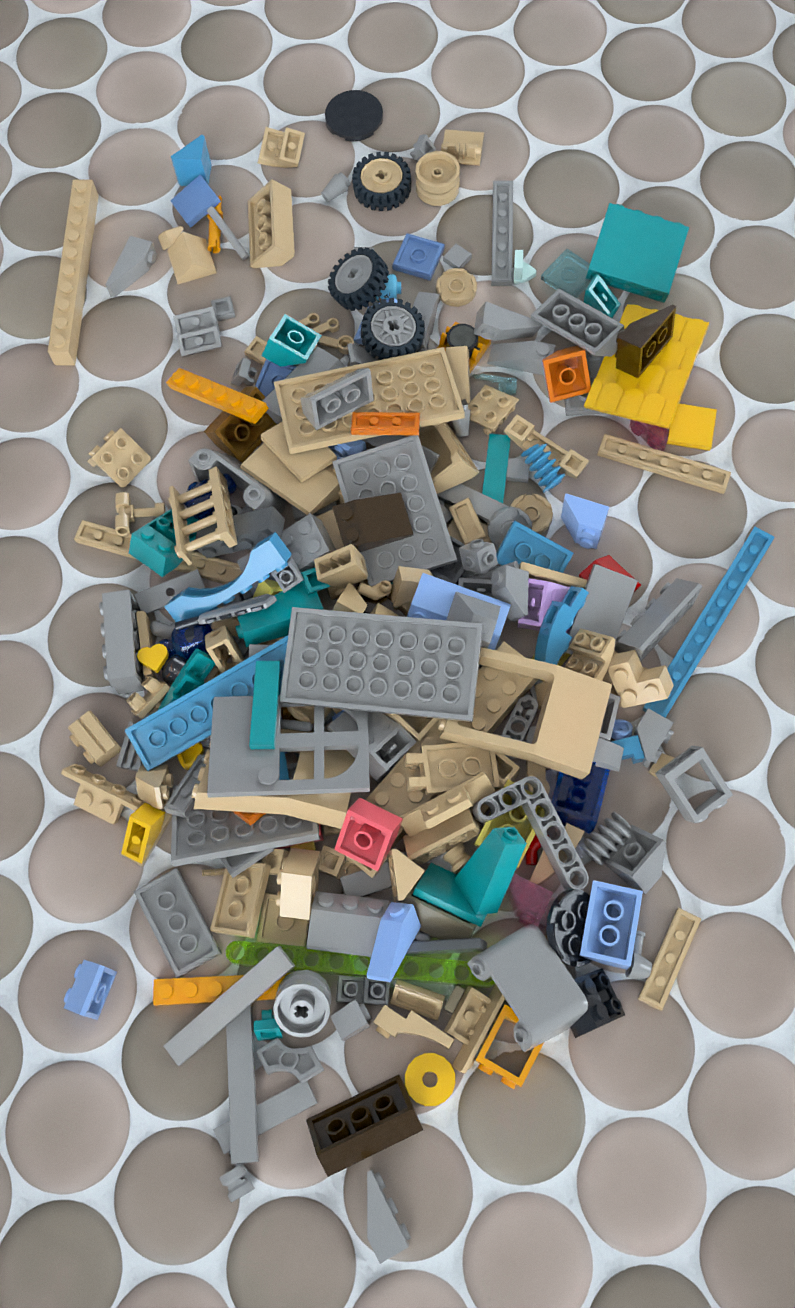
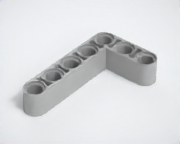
M534 776L526 777L481 799L474 805L472 810L473 816L477 821L483 823L522 806L563 888L566 890H579L587 885L588 873L538 778ZM525 783H528L533 787L534 791L532 795H529L525 792ZM504 793L511 796V805H506L503 802L502 796ZM482 804L490 807V816L482 814L480 810ZM537 805L544 809V817H539L536 814L535 807ZM548 827L554 829L556 833L555 840H551L547 836ZM560 850L567 854V861L565 863L560 861L558 857ZM571 873H575L579 878L576 886L570 881Z

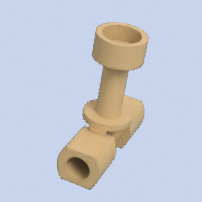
M117 493L116 510L119 514L115 516L116 533L118 536L130 535V522H135L137 517H159L166 512L165 503H155L154 508L134 509V505H131L129 493Z

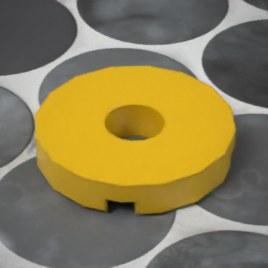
M424 1053L415 1057L408 1065L405 1073V1087L409 1096L415 1102L424 1106H437L444 1103L452 1095L455 1087V1072L452 1065L443 1056L436 1053ZM433 1072L437 1075L438 1081L434 1087H426L424 1085L423 1076L425 1073Z

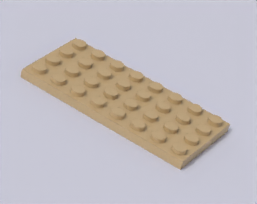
M444 347L274 382L290 454L381 436L352 435L353 412L318 430L313 427L303 414L300 398L357 369H370L374 401L353 412L420 413V427L465 418V412Z

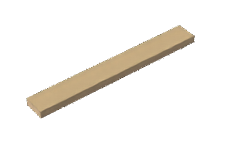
M82 520L74 538L77 543L136 559L129 554L131 533L127 536H118L116 529ZM191 551L193 564L188 565L183 560L174 569L186 574L198 569L201 578L222 584H227L242 574L237 563L216 557L206 558L202 553Z

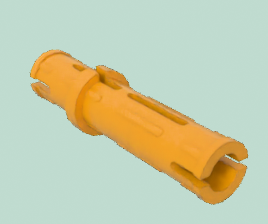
M219 195L218 198L221 202L214 208L223 219V212L221 211L222 197ZM207 213V218L209 219L207 249L210 252L212 251V253H219L221 250V230Z

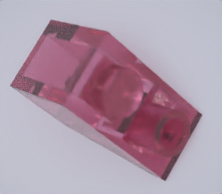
M635 420L630 421L629 427L635 435L641 436L646 440L651 448L665 451L668 441L667 428Z

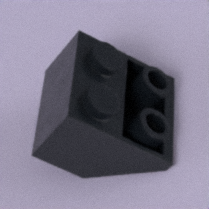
M603 968L574 979L588 1002L587 1011L570 1027L575 1038L625 1016L621 1002L617 998Z

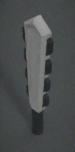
M270 594L260 595L205 612L199 616L175 622V628L177 631L193 626L209 624L270 607L277 600L275 596Z

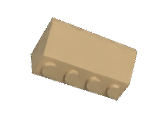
M272 179L248 200L250 267L283 266L295 256L291 189Z

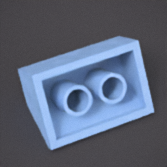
M593 880L579 956L627 970L631 967L643 891Z

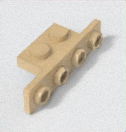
M73 764L62 769V775L80 783L73 805L113 825L118 823L124 806L136 811L142 804L146 803L138 798V794L127 791L122 785L107 781L102 775L86 771V768L82 765Z
M483 772L400 816L403 818L401 825L408 836L412 837L472 807L474 803L495 793V789L486 773Z
M496 984L488 997L473 987L467 986L444 1029L445 1033L463 1043L452 1064V1068L463 1074L473 1066L475 1055L479 1047L485 1043L487 1032L492 1023L497 1020L499 1009L504 1000H506Z

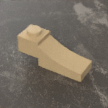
M384 1005L373 1022L378 1026L376 1031L387 1039L390 1035L394 1038L398 1034L416 1035L432 1040L448 1050L454 1042L453 1038L412 1010L405 1019Z

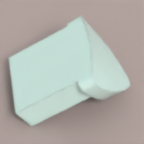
M515 250L513 283L520 284L536 276V269L523 262V250Z

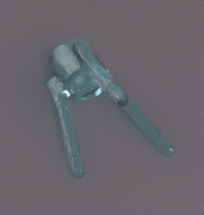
M484 373L480 375L473 374V378L499 382V391L509 395H516L517 378L500 377Z

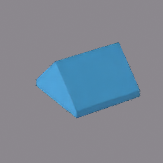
M200 135L171 156L180 186L189 185L199 175L209 185L212 164L205 136Z

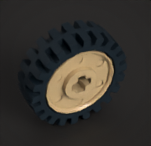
M376 152V156L373 153L368 154V159L363 157L362 162L358 161L353 169L352 183L354 194L358 202L364 204L366 208L371 206V210L375 211L379 207V211H384V207H386L387 211L392 210V206L397 208L399 203L403 204L405 198L408 199L409 193H411L412 180L410 168L406 161L403 162L402 157L399 156L397 158V155L394 153L389 156V152H384V155H381V152Z

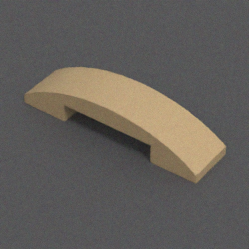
M519 415L513 418L504 430L507 436L524 451L534 445L546 443L547 446L543 451L552 452L548 459L556 458L552 466H560L559 473H565L569 477L577 478L589 463L588 459L572 449L568 452L534 430L535 425Z

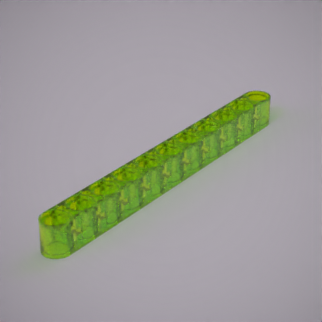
M233 941L226 948L227 959L237 966L254 967L259 963L257 959L259 951L266 949L270 953L277 946H280L284 952L290 951L294 954L292 962L295 966L290 971L309 970L321 974L367 977L371 957L307 949L305 946L249 941ZM238 947H243L244 956L239 960H235L233 958L234 950ZM310 954H317L319 957L318 963L315 966H307V957ZM335 956H341L344 961L343 965L338 969L332 968L330 964ZM404 956L392 980L399 979L408 982L470 986L485 989L495 985L494 980L486 983L475 977L467 964L469 961ZM360 958L368 960V967L364 971H358L355 968V963ZM413 962L418 965L419 969L415 975L410 976L405 973L404 969L408 963ZM433 965H440L443 968L444 972L441 977L434 978L430 975L429 970ZM464 967L467 969L469 975L465 980H458L455 977L454 972L457 968Z

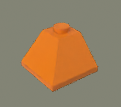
M578 345L557 350L542 360L550 403L589 393L591 384L585 349Z

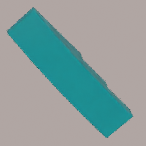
M197 648L195 649L171 685L158 710L205 684V678L216 665L210 655Z

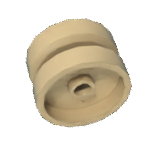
M443 151L430 152L419 159L415 170L418 197L424 203L431 206H442L455 200L459 194L460 166L457 159Z

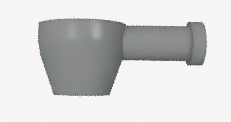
M636 931L631 967L627 970L625 969L626 977L631 979L648 978L652 969V963L641 956L643 939L645 938V933L642 931Z

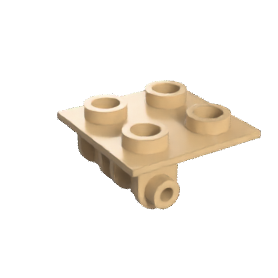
M445 130L441 151L454 156L459 164L480 166L484 132Z
M485 385L468 404V409H471L470 420L484 426L483 431L485 434H494L499 425H502L507 416L515 410L519 399Z

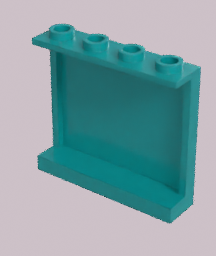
M609 203L585 279L592 281L593 277L599 274L607 286L665 303L670 293L689 227L684 226L680 222H671L660 216H651L640 210H632L620 204Z

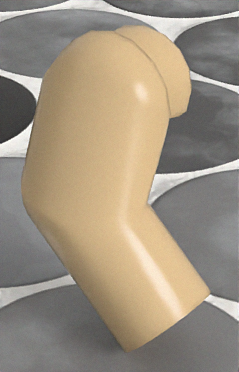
M383 580L372 587L361 582L357 591L359 594L372 600H379L391 592L392 585L387 580Z

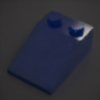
M592 762L590 774L583 779L558 772L551 797V802L563 826H566V823L588 834L594 831L610 773V769L595 766L596 762Z

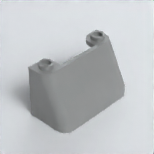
M200 449L188 460L199 486L208 483L210 479L209 469L217 466L227 480V483L230 482L243 492L244 502L253 511L273 506L281 514L286 508L287 501L240 469L242 463L231 455L210 449Z
M534 924L520 928L472 957L467 963L472 974L479 980L484 981L492 977L518 1017L519 1021L515 1024L513 1031L514 1038L524 1052L568 1030L588 1009L585 995L556 952L551 948L541 930Z

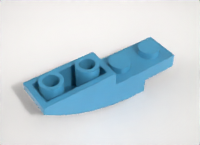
M571 586L562 602L552 601L541 624L534 660L557 665L562 654L568 650L572 637L566 631L573 625L574 617L586 602L589 592L584 588Z

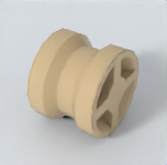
M459 844L443 856L445 862L450 863L452 872L456 874L462 870L472 856L466 854L463 844Z

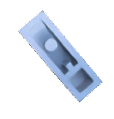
M391 902L380 920L367 971L368 979L391 982L421 927L413 904Z

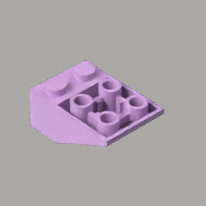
M528 578V615L518 620V628L540 631L541 624L552 601L562 602L570 587Z

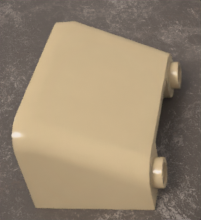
M448 422L420 427L418 436L421 445L440 454L431 473L436 494L466 482L479 473Z

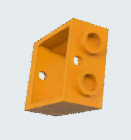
M505 1004L475 1061L479 1063L478 1069L490 1076L493 1072L502 1077L500 1082L514 1089L516 1085L522 1087L544 1042L533 1048L519 1077L484 1058L504 1019L513 1024L519 1021L512 1008Z

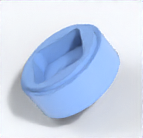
M623 719L615 720L611 738L619 740L631 737L632 724Z

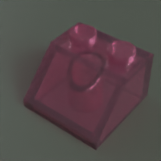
M514 874L506 891L513 912L519 918V923L525 926L534 924L538 927L553 892Z

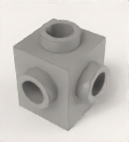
M477 539L459 548L463 569L474 571L477 574H485L490 571V568L498 565L494 543Z

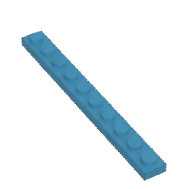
M757 527L753 528L667 668L674 685L668 699L646 703L643 708L644 712L649 708L666 718L774 540V536Z

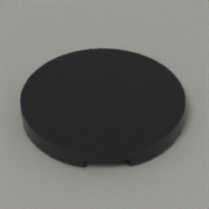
M361 90L345 91L336 95L328 103L325 109L326 125L333 135L345 138V141L365 140L373 136L374 132L382 124L383 108L380 101L368 92Z
M569 889L559 894L552 903L547 917V939L549 945L563 964L575 967L585 966L592 961L579 956L590 895L581 889Z

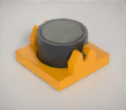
M455 321L452 327L447 326L446 332L441 334L440 344L437 348L444 347L446 351V347L467 346L471 374L490 346L491 340L474 334L475 328L471 325L460 324Z

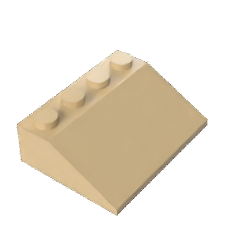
M263 443L240 466V469L306 515L313 514L339 499L338 491L340 486L333 463L304 482H301Z

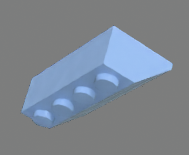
M422 573L407 617L446 620L455 592L501 606L492 639L488 646V649L495 650L511 604Z

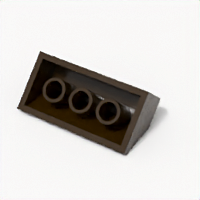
M400 1074L306 1119L316 1155L327 1177L423 1131Z

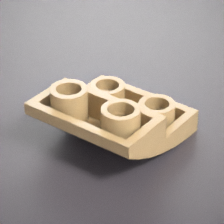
M580 628L569 646L573 654L564 668L602 681L612 659L615 639L611 636Z

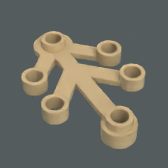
M311 313L306 318L298 321L305 326L312 327V330L319 334L327 331L334 333L340 328L339 321L336 318H330L326 323L319 325L320 318L316 313ZM343 335L338 339L321 336L317 344L337 348L342 354L348 355V347L344 348V346L350 343L354 344V340L349 335Z

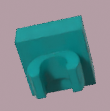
M272 1009L262 1010V1020L254 1021V1033L257 1040L264 1041L276 1039L277 1037L278 1039L283 1038V1030L274 1019Z

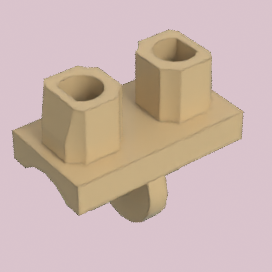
M148 676L142 682V686L148 691L143 698L134 692L126 700L132 708L131 712L141 719L147 714L151 715L158 710L165 697L164 695L170 689L166 683L156 680L151 676Z

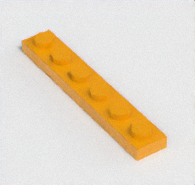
M181 368L174 372L166 382L169 388L253 424H256L269 409L263 401Z
M286 973L256 1001L275 1000L279 983L290 973ZM244 975L154 979L153 1005L213 1003Z

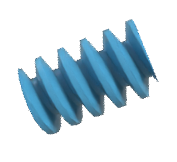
M546 443L534 445L520 455L521 457L528 456L525 459V464L533 463L529 470L531 472L537 471L534 479L542 478L538 485L540 487L546 486L543 493L556 487L565 477V473L557 474L561 468L560 466H552L556 458L548 459L552 452L543 451L547 446Z

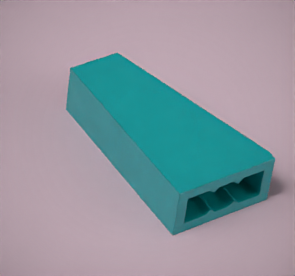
M300 582L284 593L282 591L274 595L277 601L270 607L237 616L239 625L235 626L238 638H243L246 647H248L249 644L255 645L287 636L289 634L292 607L324 610L317 592L308 594L302 582Z
M515 827L493 828L455 877V884L476 915L497 913L527 844Z

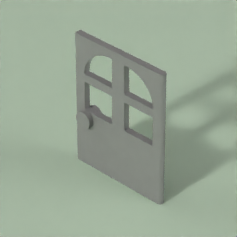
M279 695L275 749H250L253 696L214 697L207 787L208 798L370 792L368 711L342 709L353 718L358 731L324 732V707L314 706V732L281 734V707L308 705L281 703ZM358 749L355 761L345 772L338 776L324 779V750ZM314 751V779L279 780L280 752Z

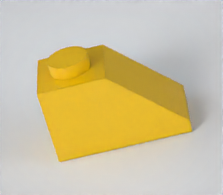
M144 803L129 817L121 854L142 864L161 832L166 812Z

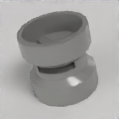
M243 1164L219 1178L222 1185L228 1187V1197L231 1203L255 1189L252 1182L245 1178L246 1170Z

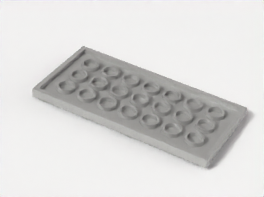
M292 607L280 702L473 722L483 624Z

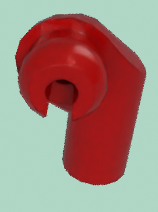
M536 834L525 854L526 865L532 866L538 863L537 851L542 845Z

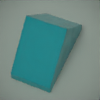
M596 274L585 290L583 302L613 318L621 303L599 274Z

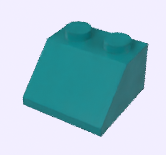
M284 314L268 339L261 356L280 367L306 363L322 335Z

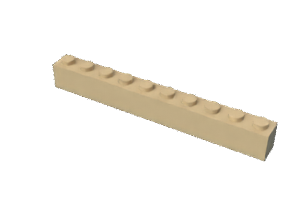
M73 180L48 345V353L55 365L76 364L99 198L93 180Z

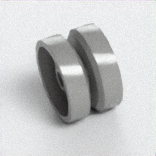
M298 970L286 975L279 983L273 1010L274 1018L283 1031L296 1037H310L320 1032L327 1024L330 1015L331 990L326 980L316 972Z

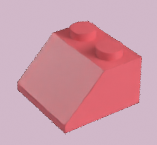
M359 797L347 811L334 850L379 871L397 837L403 818Z

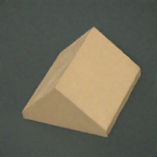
M182 232L173 245L168 248L167 251L177 284L217 273L210 251L207 249L206 239Z
M392 849L387 856L394 902H400L405 899L425 870L399 850Z

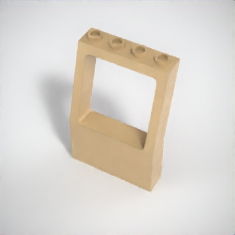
M481 647L479 665L547 682L548 686L532 744L463 727L458 724V720L440 719L438 729L441 730L439 738L524 759L579 779H583L590 774L612 684L555 664Z
M281 729V734H284V733H312V732H313V731H308V732H307V731H299V730ZM210 750L206 751L203 763L206 764V767L201 766L198 775L200 784L195 783L191 798L195 799L194 809L284 814L339 829L342 828L351 793L208 798ZM324 750V779L332 778L345 772L353 764L355 758L347 750ZM292 751L300 754L293 780L314 779V751Z

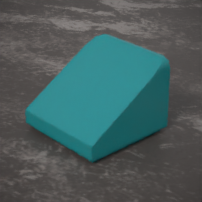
M316 568L301 572L304 579L302 584L308 594L330 587L329 584L318 581Z

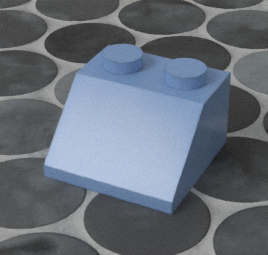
M565 494L561 519L575 543L586 549H597L609 507Z
M83 960V963L79 964L76 968L73 987L68 989L64 997V1009L98 1020L117 972L105 966Z

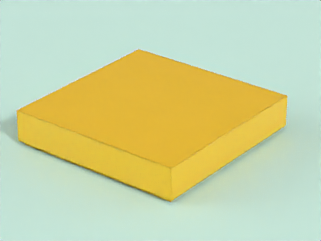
M678 404L669 428L667 444L710 451L717 409Z

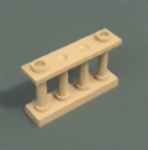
M217 466L209 469L210 479L204 485L181 495L174 486L169 487L170 497H168V501L172 507L176 538L174 549L180 559L183 558L188 565L193 564L191 551L217 540L224 541L229 548L237 545L227 480ZM212 491L210 499L185 509V502ZM212 507L215 508L213 515L187 525V518ZM217 523V528L214 532L189 542L190 534Z

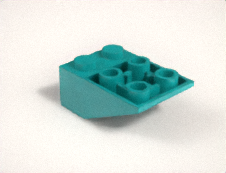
M172 508L131 534L129 554L161 577L177 568L183 561V558L180 559L174 549L176 538ZM193 516L186 519L187 525L198 521ZM197 532L189 535V542L196 539Z

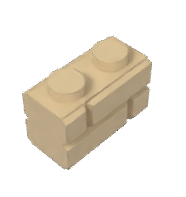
M91 710L68 727L72 733L69 738L77 747L82 745L86 750L83 755L91 765L95 762L99 767H102L121 751V747Z

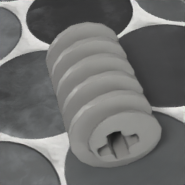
M614 811L611 813L613 820L610 818L604 820L606 827L599 825L597 827L599 833L592 832L590 834L592 840L584 839L586 848L579 845L591 860L601 866L604 865L601 859L602 856L608 859L611 858L608 852L609 849L614 852L618 851L615 846L616 842L622 846L625 844L622 836L629 839L632 838L629 832L632 829L631 826Z

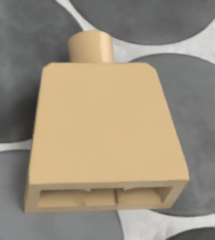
M352 544L314 559L318 581L334 587L345 588L348 583L358 584L368 577L364 556Z
M222 626L205 635L206 650L221 673L244 661L238 644L226 626ZM232 656L233 662L227 663V660Z

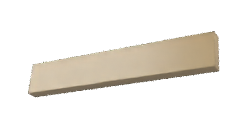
M604 434L597 454L600 457L721 494L725 493L731 472L607 434Z

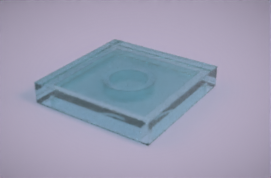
M566 249L542 273L541 280L554 289H561L577 298L591 282V280L585 279L590 263L569 249Z

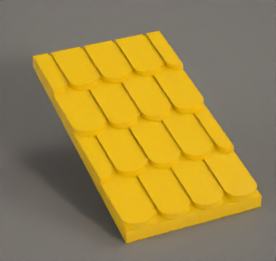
M627 304L619 323L624 325L625 330L630 323L659 310ZM675 314L673 337L639 378L617 369L615 354L611 357L605 356L593 381L584 407L669 429L707 333L709 322Z

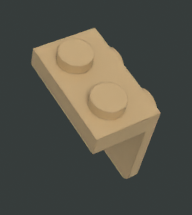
M120 428L116 432L111 430L103 438L106 442L101 447L96 445L89 452L91 458L87 462L93 467L98 465L116 484L124 488L150 462L151 457Z

